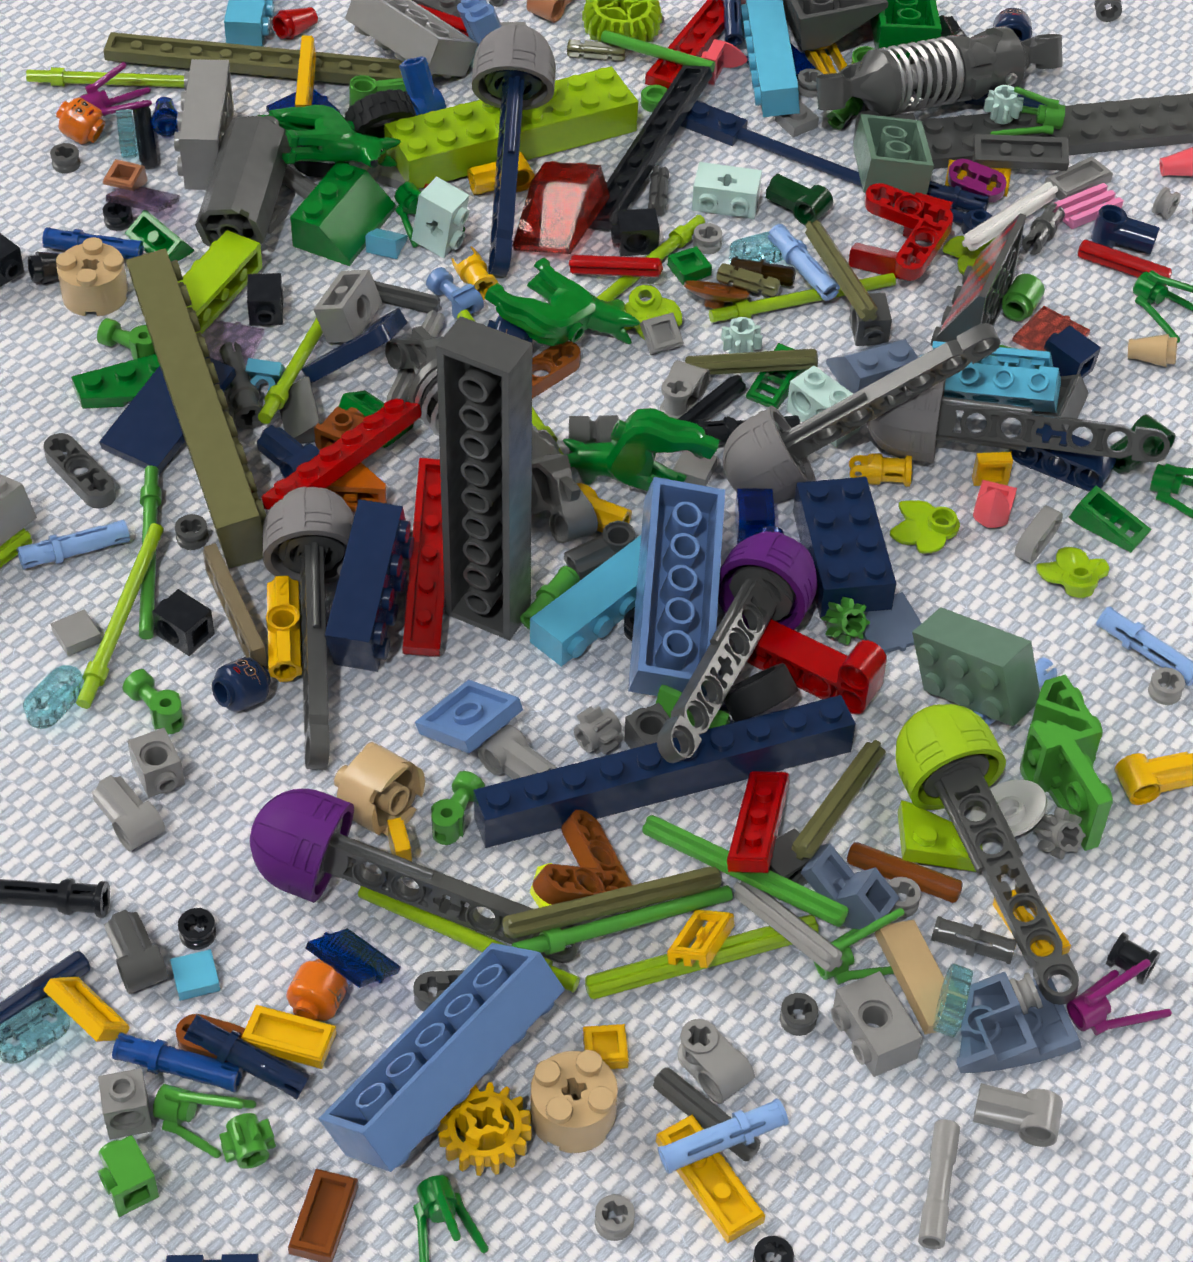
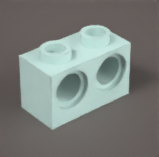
M812 366L790 381L787 411L792 415H798L800 421L804 422L851 396L853 393L816 366ZM860 427L831 442V444L837 447L859 432Z

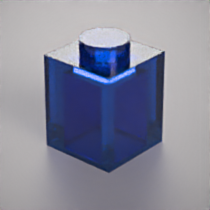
M737 488L735 504L737 544L761 532H774L773 489Z

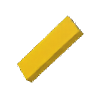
M302 35L295 107L312 105L317 58L313 36Z
M692 1114L656 1134V1143L659 1147H663L701 1131L703 1128ZM720 1152L676 1170L727 1244L764 1223L765 1214Z

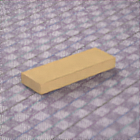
M908 920L891 923L877 930L874 935L924 1034L961 1028L964 1015L916 922Z

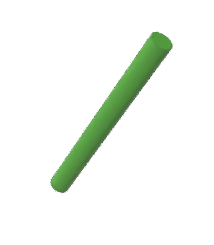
M604 30L601 35V42L680 65L708 66L712 72L715 68L714 61L607 30Z

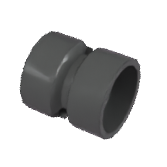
M599 415L596 421H592L589 416H569V439L578 440L586 444L611 442L610 436L619 417L618 415Z

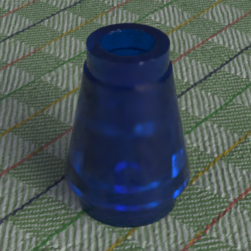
M158 98L151 118L153 130L164 137H171L175 132H178V110L171 98Z

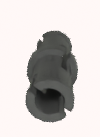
M1049 204L1043 214L1033 221L1030 227L1031 231L1022 242L1023 249L1026 252L1031 245H1034L1030 254L1036 255L1040 253L1046 241L1054 237L1057 231L1056 227L1065 216L1061 206L1054 213L1053 211L1057 204Z
M941 916L937 917L931 941H938L966 950V955L974 957L976 953L1004 961L1007 964H1011L1017 943L1014 938L1010 939L982 930V925L974 923V926L971 927L944 919ZM956 933L991 943L993 946L990 947L957 937Z

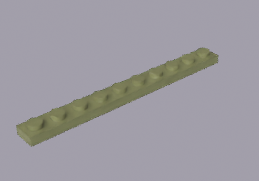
M110 32L103 50L105 60L120 63H139L150 66L159 65L185 69L190 68L191 59L229 60L230 72L294 79L298 78L300 50L116 32ZM316 52L314 81L350 84V80L359 75L370 76L376 81L402 78L399 67L403 62L401 60Z

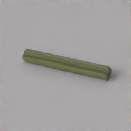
M816 349L696 355L687 356L685 363L708 369L710 375L809 369L812 366L818 367V353Z

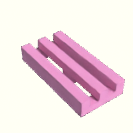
M1102 183L1055 202L1054 204H1057L1053 212L1056 213L1061 206L1065 212L1062 221L1071 229L1096 220L1099 209L1104 205H1115L1122 208L1124 200L1120 197L1115 199L1116 193L1113 190L1107 191L1108 186Z

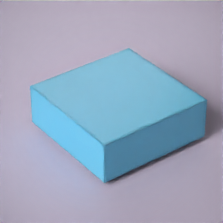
M211 949L170 959L179 1001L221 991Z

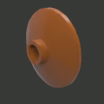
M706 281L684 282L686 289L705 299L704 306L714 309L724 307L725 302H735L749 298L750 294L744 289Z

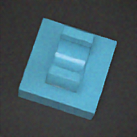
M248 358L245 371L251 378L250 382L257 389L261 384L268 383L269 391L270 387L276 385L286 368L281 362Z

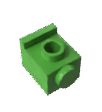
M132 1135L122 1140L111 1141L99 1150L98 1154L104 1168L97 1172L107 1194H111L118 1217L159 1197L155 1176Z

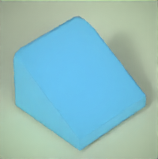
M378 228L372 230L365 236L366 252L397 259L408 239V235Z

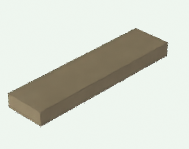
M217 544L204 546L203 556L206 573L245 657L253 658L268 670L265 646Z

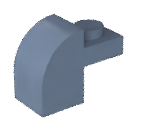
M831 843L820 846L815 855L800 872L815 892L847 906L849 912L842 925L847 928L862 929L887 915L900 898L876 867L854 873Z

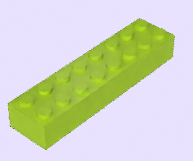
M612 66L555 80L554 95L549 102L538 108L522 110L519 151L523 153L526 160L636 132L639 101ZM476 100L384 124L385 137L401 140L399 145L387 150V154L397 162L396 168L405 182L413 183L418 189L424 188L426 183L430 184L436 176L444 181L467 176V169L497 161L501 108L491 106L482 100Z

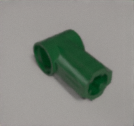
M778 173L773 176L766 189L765 198L792 210L795 218L803 225H806L808 221L813 223L819 220L834 203L832 194L824 186L814 185L808 188Z
M1149 414L1141 416L1131 428L1134 431L1136 426L1161 430L1167 435L1170 448L1176 438L1174 432ZM1127 435L1110 446V448L1115 451L1124 449L1128 444ZM1150 436L1143 443V449L1149 455H1157L1164 448L1163 440L1157 436ZM1131 455L1121 459L1116 458L1113 470L1118 474L1122 472L1129 473L1143 463V461L1131 460Z

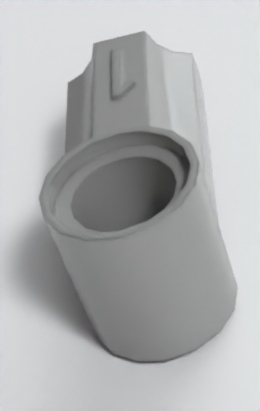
M512 725L504 726L478 748L477 751L481 763L489 772L498 776L505 773L512 779L557 768L532 750L524 735Z
M110 775L99 781L97 788L92 792L93 800L112 822L119 841L129 852L165 832L164 822L156 808L149 801L143 803L121 776L113 777Z
M981 1084L973 1122L1017 1132L1019 1137L1028 1144L1048 1147L1057 1142L1063 1100L1058 1094L1045 1089H1032L1023 1094Z

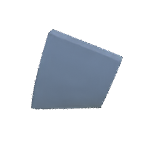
M1005 971L966 986L964 999L965 1015L962 1018L960 1030L962 1036L960 1054L956 1061L960 1073L990 1072L1033 1064L1081 1049L1082 1046L1064 1004H1053L1046 1000L1035 979L1032 980L1038 991L1043 1008L1030 1007L1028 1014L1025 1015L1022 1013L1020 1003ZM1052 978L1048 980L1049 987L1058 992Z

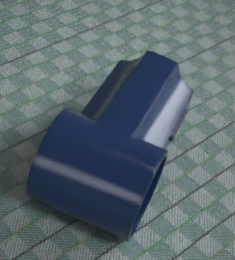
M1104 205L1099 209L1091 233V239L1095 243L1110 248L1121 245L1150 255L1160 227L1128 218L1126 212L1118 206Z
M273 425L264 429L261 437L257 440L258 451L279 467L284 479L295 472L299 465L317 456L320 451L311 443L303 446L281 427L276 428Z

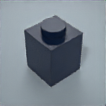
M1071 325L1059 334L1053 333L1044 345V349L1047 352H1051L1053 367L1059 368L1060 376L1081 374L1082 379L1093 371L1101 349L1100 346Z

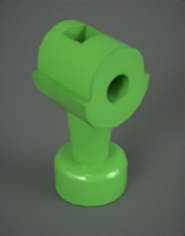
M105 318L99 325L97 331V341L99 344L112 347L117 343L131 350L133 359L155 354L146 325L137 326L131 331L121 329L119 322L109 318Z
M138 669L133 671L123 683V692L134 701H144L150 709L152 726L155 730L165 728L167 734L179 732L184 726L179 693L173 690L157 691L154 688L155 680L146 670Z
M458 772L451 786L454 792L453 796L450 799L439 800L431 806L432 836L439 844L451 845L460 836H464V811L468 802H474L473 790L485 787L482 779L472 772Z

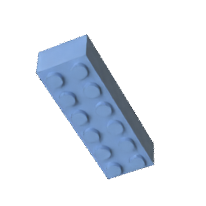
M653 477L645 496L628 684L629 692L658 696L659 688L662 684L683 692L711 644L710 640L717 626L725 505L724 489ZM701 685L703 696L706 697L707 691L705 687Z
M492 942L318 1119L347 1157L392 1172L408 1160L411 1151L424 1137L432 1134L439 1127L440 1120L454 1106L467 1098L469 1090L484 1075L495 1069L498 1060L506 1051L525 1037L527 1029L540 1016L548 1013L553 1008L554 1001L565 991L564 987L540 952Z

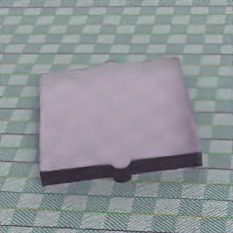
M140 187L134 191L114 188L113 192L106 195L107 202L156 213L166 208H172V205L179 202L180 195L146 187Z
M214 320L204 334L210 357L224 363L220 355L221 346L227 342H232L233 350L235 351L234 343L237 342L242 348V355L247 365L248 358L254 357L264 335V329L241 325L240 322L230 323Z

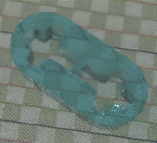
M132 109L116 110L121 157H138Z
M769 231L735 240L730 245V263L733 257L759 262L761 259H766V262L771 264L782 261L783 258L780 250L768 240Z
M71 665L55 668L25 698L23 709L29 725L38 729L51 727L76 703L84 683L81 671Z
M955 963L950 965L941 987L933 1022V1031L952 1038L956 1036L965 1014L973 970Z
M50 997L35 1002L0 1024V1060L9 1064L22 1062L60 1039L67 1033L70 1027L69 1015ZM49 1014L52 1018L57 1017V1021L51 1024L47 1020L43 1021V1017ZM13 1037L16 1041L20 1040V1044L13 1046L11 1043H6V1040Z

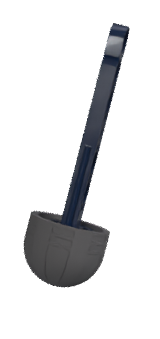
M518 24L504 25L490 32L482 39L474 56L472 90L474 94L483 102L501 108L490 238L491 248L488 264L489 274L501 277L507 276L511 263L522 110L538 108L552 99L556 73L554 55L547 40L535 29Z

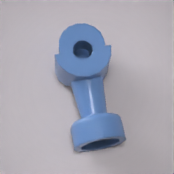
M443 267L436 268L429 274L426 280L427 288L435 295L444 294L451 301L454 319L457 318L458 313L466 309L472 315L484 307L483 298L474 285L467 284L459 288L453 284V275Z

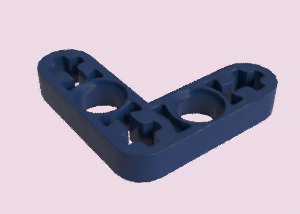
M397 308L376 320L362 334L311 361L301 370L305 377L309 376L310 382L313 383L385 344L408 322L400 308Z

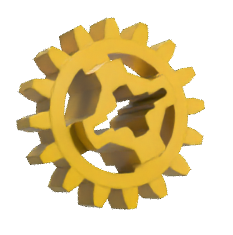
M488 1082L485 1091H479L475 1084L470 1089V1094L467 1098L454 1106L440 1120L438 1131H440L438 1133L439 1146L446 1147V1159L448 1161L459 1158V1170L465 1171L469 1165L475 1166L476 1176H481L484 1167H491L492 1172L497 1175L499 1174L501 1163L504 1162L513 1168L515 1166V1153L525 1156L527 1153L526 1141H531L532 1138L530 1110H523V1098L521 1096L510 1100V1088L507 1086L500 1093L494 1092L493 1082ZM505 1115H506V1116L510 1119V1121L512 1122L513 1127H514L513 1130L510 1129V1122L504 1120V1116H505ZM456 1127L460 1129V1135L466 1137L464 1143L458 1137Z

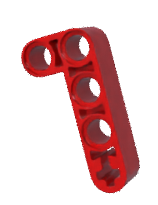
M771 619L747 663L761 670L784 663L798 688L822 700L841 695L850 713L861 714L883 684L887 655L875 642L862 640L857 643L849 656Z

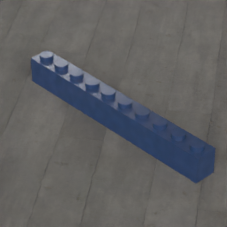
M841 695L708 729L707 732L699 735L702 741L692 757L677 763L667 762L659 753L656 742L474 789V819L485 848L561 829L563 823L575 810L586 811L594 818L599 819L743 781L749 778V774L752 771L777 772L849 753L852 749L856 723ZM672 738L675 748L680 752L681 748L678 739Z

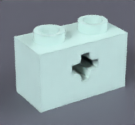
M699 162L693 186L692 211L755 219L760 195L762 170Z
M436 176L419 194L411 240L442 258H445L452 249L457 250L465 238L463 227L470 213L467 209L469 194Z

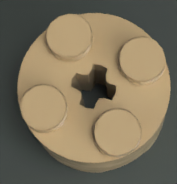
M91 237L85 239L83 244L73 246L57 256V273L64 305L71 312L86 316L85 312H96L97 316H104L113 313L124 305L127 299L128 283L123 256L116 248L104 244L99 238Z
M370 742L352 760L349 766L344 765L337 771L334 785L338 787L337 798L354 805L352 821L378 835L383 833L388 836L387 820L401 817V820L406 825L413 817L417 809L411 805L416 794L420 797L423 795L425 776L422 769L383 746Z
M584 1050L582 1052L566 1051L555 1054L536 1065L531 1082V1123L537 1136L546 1144L548 1141L558 1146L560 1151L567 1153L586 1152L601 1145L606 1139V1135L614 1126L617 1109V1081L614 1073L602 1060L600 1054L593 1050Z

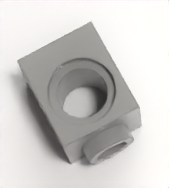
M165 728L127 741L132 766L148 798L161 793H168L177 787L185 785L181 760Z
M142 1068L98 1076L102 1112L109 1140L152 1132L149 1100Z

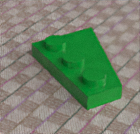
M155 353L71 376L72 385L82 409L124 407L133 400L160 364Z

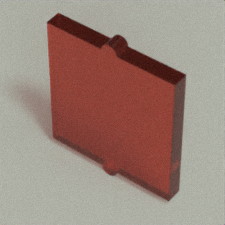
M1043 306L1013 336L1012 341L1029 350L1046 351L1044 349L1045 342L1053 333L1059 334L1071 325L1087 337L1090 329L1071 320L1068 315L1063 316Z

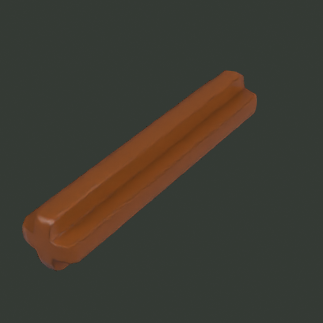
M854 842L851 845L847 855V862L850 865L864 870L876 867L883 877L890 880L897 877H907L915 881L922 892L952 903L959 899L962 891L963 882L961 880L913 862L902 860V858L859 842Z

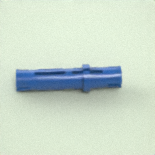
M46 227L42 237L43 248L66 251L73 246L83 244V241L87 238L96 237L101 239L104 244L116 248L122 254L123 259H130L144 253L143 241L84 233L81 229L65 231Z
M122 1032L119 1033L118 1039L116 1038L112 1059L148 1068L147 1071L149 1073H169L207 1085L217 1086L234 1093L240 1084L243 1069L229 1062L222 1064L215 1058L176 1049L175 1047L167 1046L168 1042L160 1039L153 1042Z

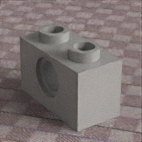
M370 270L341 271L313 309L327 343H346L360 335L381 306L382 300Z
M880 971L836 989L834 1005L831 1009L834 1024L839 1031L846 1032L852 1042V1050L857 1061L861 1065L866 1064L873 1077L918 1058L922 1035ZM872 1023L878 1025L879 1027L874 1028L868 1026L867 1024Z

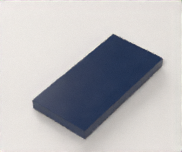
M206 357L210 358L211 363L213 362L219 379L217 384H219L224 392L236 376L235 368L211 357ZM160 366L99 441L101 449L144 469L147 466H156L159 469V475L185 442Z

